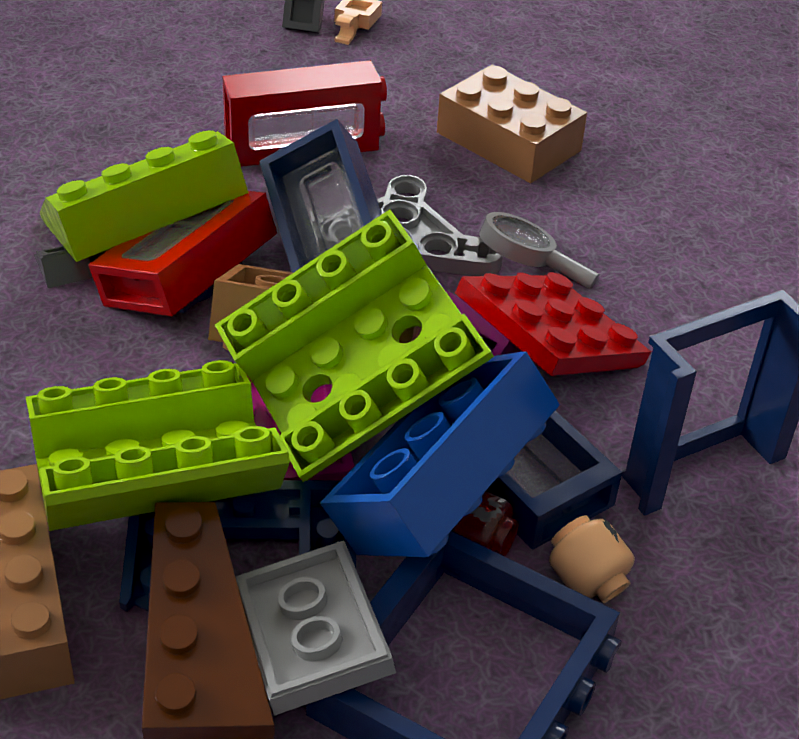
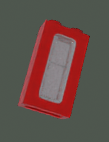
M371 60L222 76L225 137L234 142L241 167L259 165L260 160L277 152L280 148L288 146L336 119L342 123L357 141L360 152L379 150V137L385 135V120L381 112V101H386L387 86L384 76L378 75Z
M248 191L249 193L109 249L88 264L103 306L166 316L175 315L213 285L214 280L241 263L277 234L266 192Z

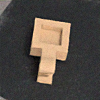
M342 0L335 8L334 22H336L335 25L341 26L339 34L335 37V42L349 45L354 39L358 28L369 30L382 14V1Z

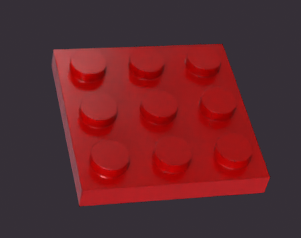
M549 272L547 275L517 273L516 276H499L486 273L484 276H462L455 291L457 296L522 352L527 351L530 358L550 376L638 368L646 363L652 352L637 340L638 335L635 331L625 325L615 323L604 314L605 309L601 304L580 295L572 288L573 283L558 273Z

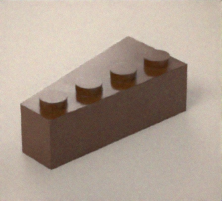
M216 502L155 503L141 727L144 739H275L274 722Z

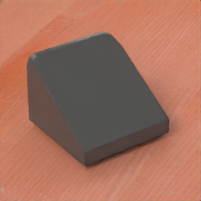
M64 246L36 251V254H34L48 288L93 278L88 266L90 264L89 257L76 262Z

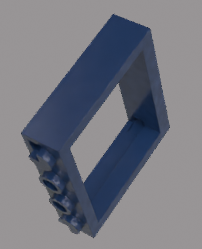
M450 531L448 534L449 539L446 545L437 553L429 557L406 556L370 602L387 646L396 637L443 573L580 640L575 651L518 738L566 739L569 732V727L564 725L566 719L571 712L578 716L584 713L596 687V682L591 680L597 669L605 673L610 670L613 658L621 646L622 641L614 637L620 612L453 531ZM357 687L306 704V716L348 739H445L356 691Z

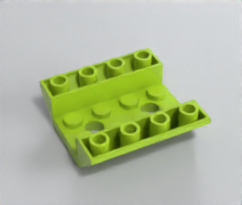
M391 209L215 324L234 361L252 380L281 432L280 437L289 451V460L303 482L494 357L467 316L461 314L431 272L415 243ZM415 326L422 327L421 333L415 340L409 343H399V338L406 329ZM327 384L332 385L330 394L324 400L310 402L313 392L318 387Z
M218 360L204 364L202 369L183 372L175 369H161L150 373L146 378L127 381L122 378L111 377L101 379L95 382L93 386L77 389L54 386L41 390L37 395L26 397L49 531L155 512V503L210 502L280 489L290 463L289 451L275 427L267 429L256 426L254 422L251 382L244 369L242 370L237 363Z

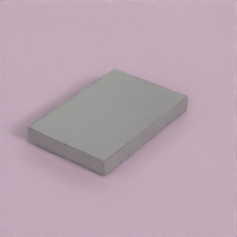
M340 541L235 576L258 665L274 716L396 673L392 655L345 541Z

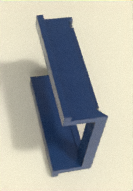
M784 290L649 337L648 343L653 347L627 466L626 469L622 470V477L640 497L638 509L644 516L662 509L673 462L739 435H742L769 464L787 457L799 420V304ZM764 320L737 415L680 436L697 371L677 351Z

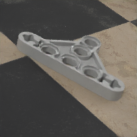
M400 175L390 180L385 196L377 199L381 213L383 214L391 209L396 218L409 220L400 223L415 243L431 271L467 276H484L486 273L497 274L500 271L502 255L488 247L480 237L463 235L426 204L427 186L422 179L412 175ZM412 193L414 194V196H403L399 194ZM356 207L332 217L312 214L324 252L341 242L339 241L340 239L347 238L362 228ZM441 250L448 254L434 255L428 253V251Z

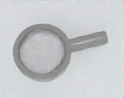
M491 212L487 214L479 235L482 241L498 254L527 266L543 267L547 265L588 289H591L597 282L598 273L555 250L557 247L555 240L541 227L509 213Z

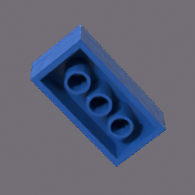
M527 351L496 355L399 419L320 504L357 555L429 557L446 545L449 539L448 534L463 516L470 514L481 504L482 494L495 479L501 477L513 467L515 463L514 457L527 442L535 439L544 431L546 420L560 404Z

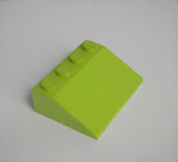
M208 130L192 135L188 139V143L173 149L171 147L154 149L146 154V159L134 164L121 163L110 166L102 171V176L90 181L77 180L63 184L57 189L56 194L45 198L39 213L46 226L73 259L78 262L249 192L234 142L218 131Z

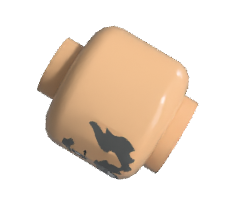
M587 515L581 516L564 526L552 538L551 542L555 547L550 554L549 562L566 587L589 598L597 595L602 603H606L618 596L630 585L626 575L631 570L635 557L606 519L590 520Z

